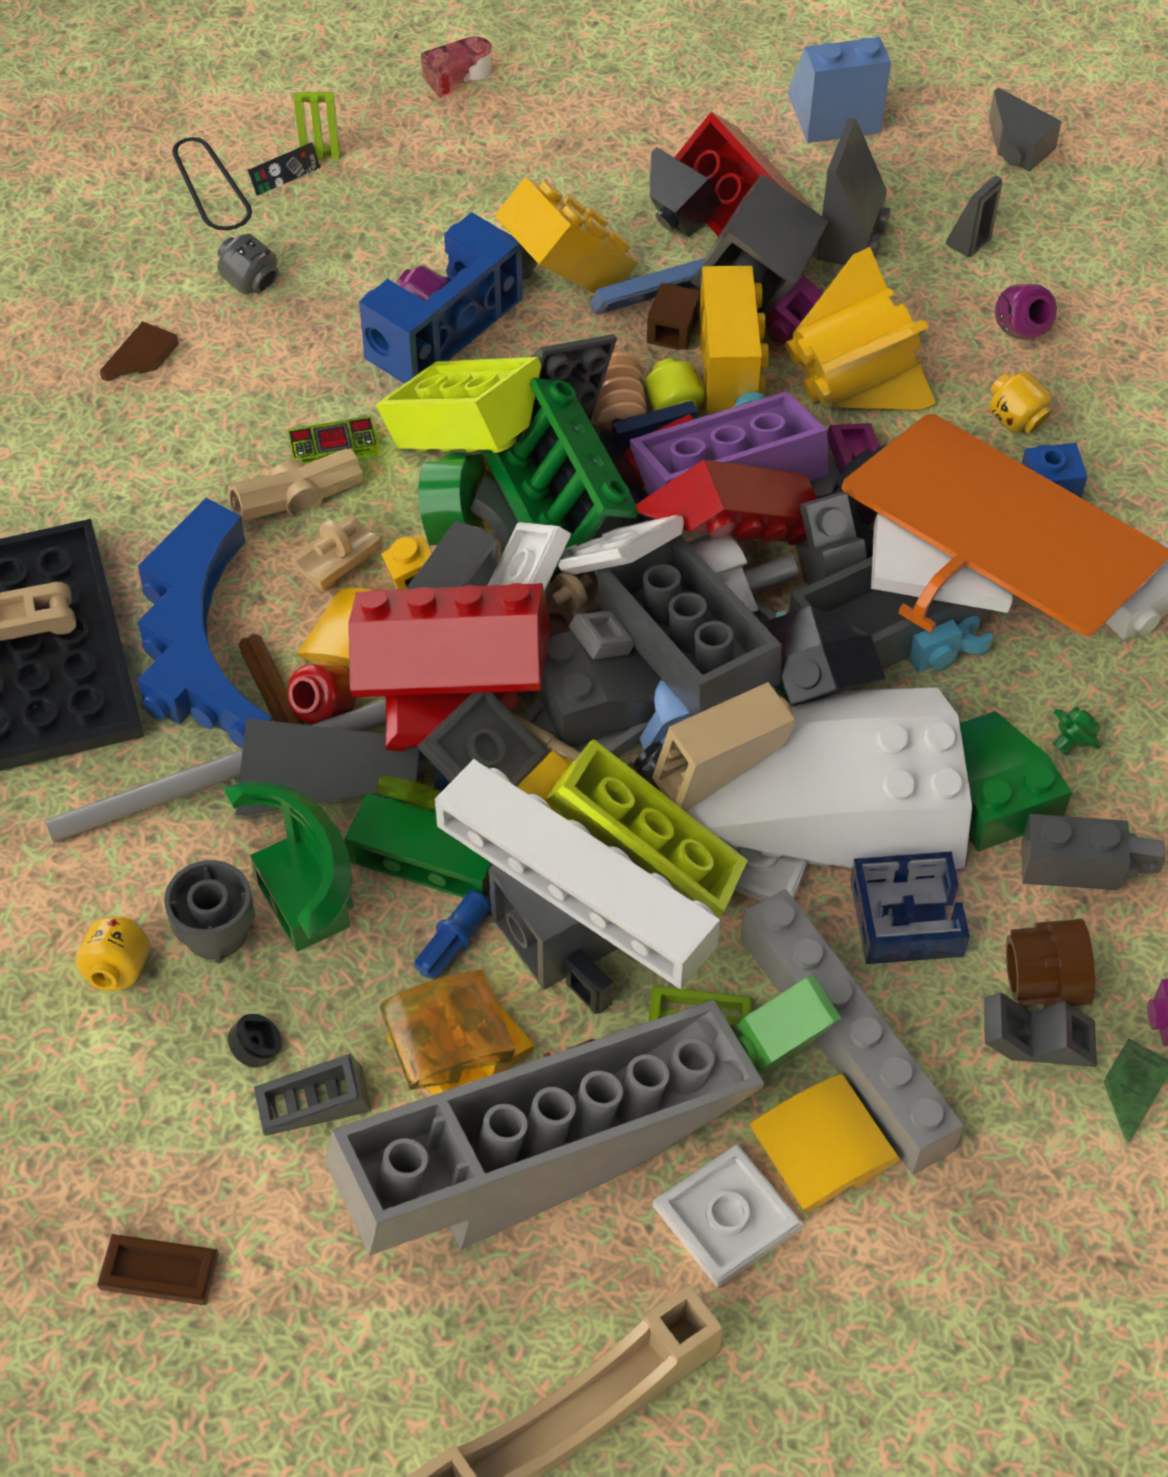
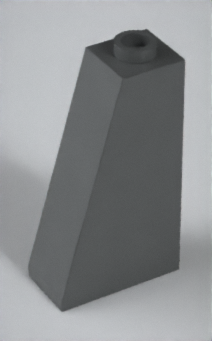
M246 718L239 783L265 781L283 784L304 793L318 805L326 806L364 799L367 792L381 796L412 790L416 785L407 783V780L416 782V779L424 780L427 757L418 748L406 747L405 752L385 750V734ZM256 804L245 805L236 808L235 819L247 820L281 814L282 810Z

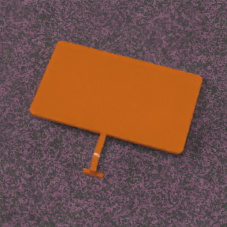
M935 414L924 415L846 477L842 484V490L847 495L953 557L932 577L915 603L914 609L904 603L900 606L898 612L929 633L935 630L937 624L925 616L930 603L940 588L965 565L1079 634L1092 636L1168 561V548Z

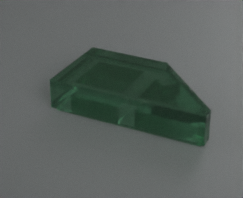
M1129 1038L1106 1075L1104 1085L1123 1137L1131 1142L1168 1078V1059Z

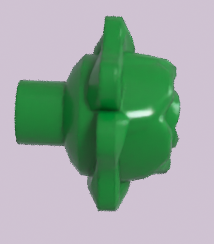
M1075 706L1069 713L1059 709L1053 712L1059 719L1058 727L1061 734L1052 744L1067 756L1075 746L1086 747L1087 745L1094 746L1099 750L1101 744L1096 736L1099 732L1100 724L1086 710L1080 711V708Z

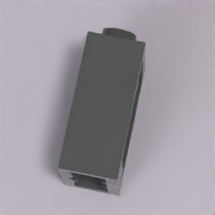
M455 520L406 589L420 587L448 588L466 585L488 586L497 567L496 536L489 534L480 527H472Z

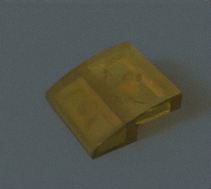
M483 969L435 979L407 989L381 1002L380 1010L410 1090L457 1083L464 1069L512 1061L516 1049Z

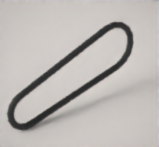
M197 137L184 138L178 141L172 149L173 157L202 220L209 227L216 230H232L245 225L252 215L251 205L210 145L205 140ZM188 141H197L206 148L246 207L247 213L241 222L232 226H218L207 218L178 155L177 150L181 144Z

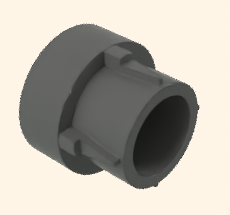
M205 860L188 865L171 879L165 891L164 904L171 930L178 940L187 945L197 956L214 959L216 963H220V958L235 953L244 944L248 929L253 928L252 921L255 919L256 914L249 882L238 868L229 863Z

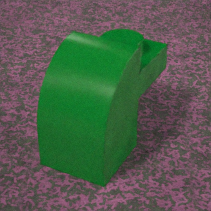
M453 452L442 457L440 461L424 462L419 477L418 501L421 520L429 546L438 545L455 520L472 527H479L482 523V518L472 513L470 507L475 497L474 489L486 471L483 454L466 455L464 452Z

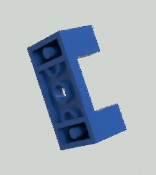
M473 212L460 222L453 224L444 233L445 253L448 254L449 260L446 274L450 282L442 289L435 291L426 302L389 279H386L374 290L367 292L359 301L364 358L404 384L434 362L449 361L523 299L522 245L513 236Z

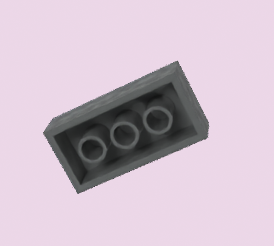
M680 535L632 563L597 570L601 610H611L635 642L633 647L693 716L767 682L770 683L772 688L781 684L782 644Z

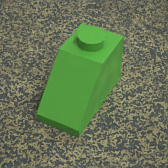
M812 974L745 1016L732 1030L761 1076L798 1056L839 1022L841 1017L816 976Z

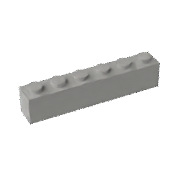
M784 889L744 910L740 939L780 994L812 974L816 976L840 1015L841 1020L815 1042L837 1072L845 1076L912 1175L956 1151L964 1126L789 892Z

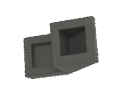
M1001 992L984 998L985 1044L1008 1059L1077 1066H1097L1095 1021L1068 1002L1064 1001L1030 1012Z

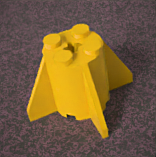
M870 247L851 256L793 332V339L785 343L786 350L795 365L800 364L806 377L802 381V386L813 404L820 401L826 407L923 410L936 404V401L920 366L923 357H915L914 351L922 347L918 333L928 329L929 326L926 320L913 321L903 303L895 306L889 297L896 293L887 287Z

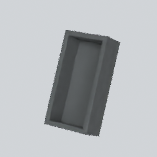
M872 557L791 593L789 613L812 606L871 634L882 669L909 657L913 635L925 631V629L898 613L900 606L904 603L914 609L919 597L871 589ZM932 600L925 616L936 622V626L952 619L958 625L970 616H978L981 619V623L988 619L990 610Z

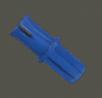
M469 890L448 919L440 920L437 923V933L414 960V967L423 977L433 980L438 979L461 949L467 950L471 945L469 938L486 916H489L491 913L490 901L479 892Z

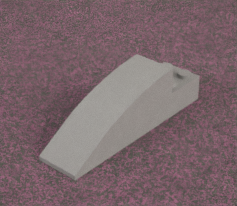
M711 1000L335 1128L331 1133L326 1165L369 1256L450 1227L462 1250L598 1187L658 1155L760 1091L764 1086V1082L715 1000Z

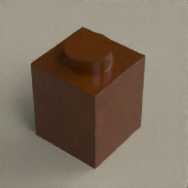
M661 283L647 317V343L686 352L699 320L701 291Z

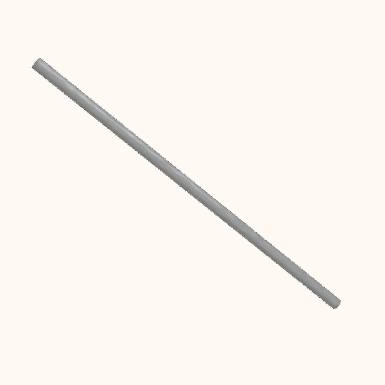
M788 555L743 572L751 592H755L797 577L798 567L794 558ZM385 699L311 726L366 731L386 724ZM243 750L46 819L45 822L53 842L238 777L240 776Z

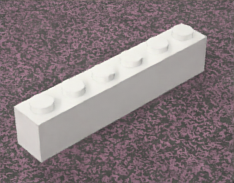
M473 759L435 798L438 828L680 990L717 948L720 919L715 916L714 912L707 905L700 901H691L674 890L669 881L663 876L656 873H648L634 864L630 857L621 849L615 846L608 847L591 836L584 825L576 820L568 821L551 810L547 802L536 794L528 795L513 785L500 770L496 768L489 769Z

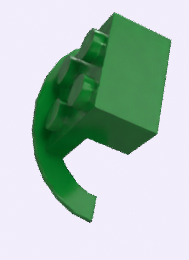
M251 781L224 787L223 792L233 809L256 804L282 810L287 838L251 854L250 859L254 878L296 952L349 928L348 910L354 907L349 894L352 882L349 852L338 827L323 808L304 793L283 784Z

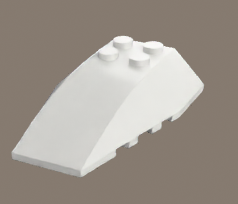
M938 688L848 690L790 706L795 723L785 746L687 811L688 814L736 850L738 847L758 850L761 851V855L780 858L783 855L809 860L808 864L827 868L830 865L852 869L853 873L861 874L862 864L888 862L899 863V869L895 871V874H908L909 869L907 867L910 861L946 858L943 871L964 870L972 802L958 714ZM932 864V865H920V866H933V865H937V864ZM887 868L869 869V870H880V869H887Z

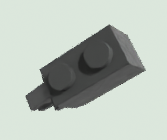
M1029 814L1021 841L1022 884L1118 890L1122 888L1126 877H1136L1138 873H1160L1165 862L1164 841L1137 837L1136 834L1129 833V825L1126 820Z

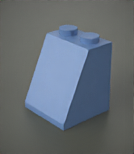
M880 37L824 43L804 48L790 84L788 95L807 143L840 139L848 117L857 119L863 135L881 133L891 60Z

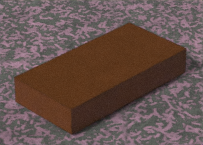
M111 1234L97 1286L99 1290L206 1306L219 1253L217 1249Z

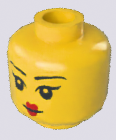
M1021 371L1013 376L1006 372L990 388L994 395L989 402V410L1012 433L1017 434L1025 431L1029 435L1034 431V428L1041 426L1053 412L1049 407L1052 402L1051 393L1028 371Z
M124 916L103 917L94 921L87 930L77 952L76 965L80 974L93 987L104 991L124 990L131 987L139 978L149 955L150 942L146 933L136 921Z

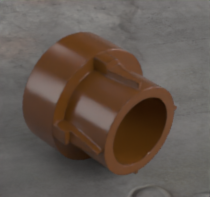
M1083 919L1036 922L1033 928L1010 930L1011 935H1008L1006 939V967L1012 997L1015 1001H1018L1019 1005L1043 1004L1045 1008L1064 1001L1072 1006L1091 1005L1093 1003L1095 994L1094 957L1090 935Z

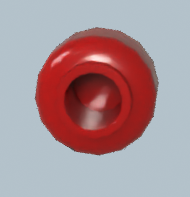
M325 662L303 665L293 673L288 683L287 697L291 710L301 721L310 724H316L350 712L356 703L357 697L352 698L350 693L349 671L340 664Z

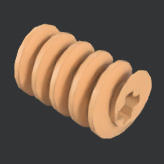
M617 349L613 350L593 412L595 425L608 429L611 435L613 423L647 413L644 387L642 385L641 364L636 356Z

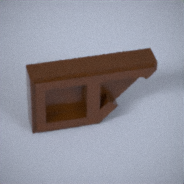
M142 321L100 369L101 379L110 381L115 380L114 377L137 371H139V374L157 370L179 344L177 334Z

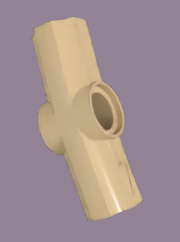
M346 448L305 465L297 459L281 462L268 476L229 484L227 496L230 501L231 511L240 515L242 521L285 510L291 516L296 517L297 512L312 506L317 509L321 505L323 498L364 483L363 472L353 450Z

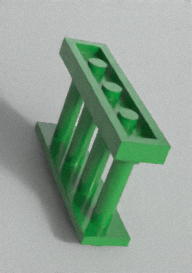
M533 377L529 385L538 399L541 408L531 421L529 427L524 431L518 442L510 448L497 453H493L492 450H485L483 455L518 523L559 526L571 533L565 548L575 544L579 546L593 538L608 516L636 518L639 512L630 495L628 486L619 475L569 382ZM552 425L559 439L541 465L537 467L531 453L549 426ZM567 457H569L576 472L555 500L548 484ZM586 489L594 505L572 534L565 517ZM558 563L549 580V583L554 580L556 575L562 572L559 568Z

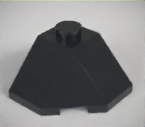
M812 606L766 621L770 633L782 644L781 677L792 706L843 691L857 690L886 680L871 634Z

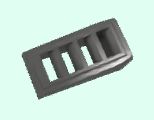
M995 175L972 195L945 244L966 257H972L992 238L1003 183L1002 178Z
M351 1053L254 1087L262 1130L265 1136L372 1111L362 1066ZM346 1079L348 1093L340 1096L337 1081ZM325 1084L329 1100L320 1103L316 1086ZM304 1089L308 1107L299 1110L295 1091ZM284 1093L288 1114L278 1117L274 1096ZM271 1105L277 1117L275 1119H273Z

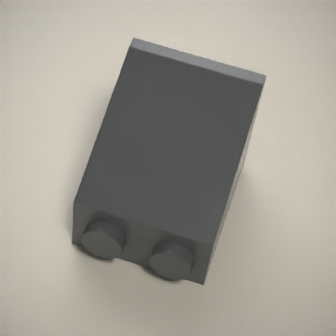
M762 174L743 197L690 282L701 289L702 266H753L754 283L762 284V307L757 308V313H764L766 318L798 281L829 221Z
M497 866L489 867L491 917L543 990L566 978V958L579 948L593 962L619 949Z

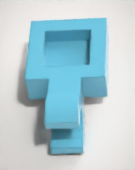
M978 616L967 617L958 625L952 619L937 625L932 633L925 630L913 635L909 662L917 673L930 668L937 671L942 670L953 663L959 651H965L970 654L987 652L991 648L993 635L991 633L980 637L972 635L979 628L981 619Z

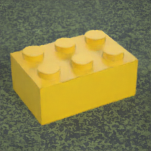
M525 176L494 215L539 265L594 294L599 288L625 281L639 264L628 252L631 247L629 242L617 232L612 231L610 233L605 228L609 222L603 215L592 207H589L586 211V208L570 194L563 198L562 193L545 180L540 185Z
M702 266L699 335L706 414H714L735 407L738 397L747 392H759L765 395V374L760 373V369H768V344L760 343V339L765 338V314L757 313V308L762 307V284L754 283L753 266Z

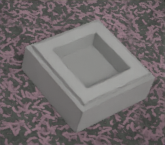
M611 610L577 614L569 625V628L593 660L629 655L635 645L631 636Z

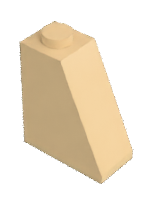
M767 682L669 726L652 777L665 796L687 812L785 746L795 723L789 703L783 697H779L770 683Z

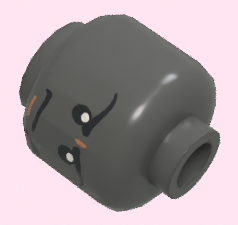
M242 234L236 238L230 237L221 244L218 250L220 258L217 269L219 275L242 294H250L254 291L260 294L266 287L273 284L278 276L276 254L251 234Z

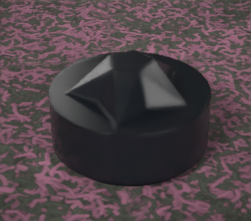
M259 1014L244 1015L228 1033V1045L232 1054L237 1060L249 1067L259 1068L265 1066L279 1053L282 1046L281 1035L275 1024Z

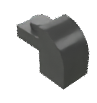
M839 492L799 504L807 541L796 544L804 582L807 586L866 559L864 539L856 536L847 493Z

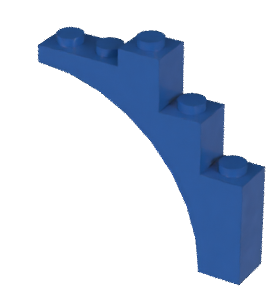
M205 498L138 565L142 591L146 598L154 604L140 618L138 626L142 638V647L155 660L138 678V683L143 699L142 704L146 711L154 718L163 720L167 717L180 725L191 713L193 718L203 727L211 729L215 725L227 732L231 741L243 749L246 718L273 721V719L248 701L224 676L209 649L207 617L213 592L227 564L246 541L241 516Z

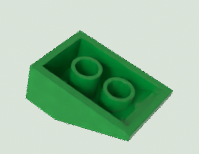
M996 711L960 723L972 802L969 838L978 852L1023 836L1029 814L1065 816L1072 792L1048 754Z

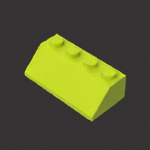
M538 357L436 361L375 405L398 449H416L417 452L429 449H440L441 452H449L454 449H465L466 452L477 450H492L493 453L501 452L516 443L515 437L530 425L535 394L529 383L533 377L539 378L541 362Z
M594 739L589 742L560 776L546 798L564 818L578 821L588 829L591 836L608 847L615 846L621 849L630 857L632 862H636L648 873H656L663 876L669 881L674 890L691 901L696 900L704 903L714 912L717 918L725 911L748 862L737 851Z

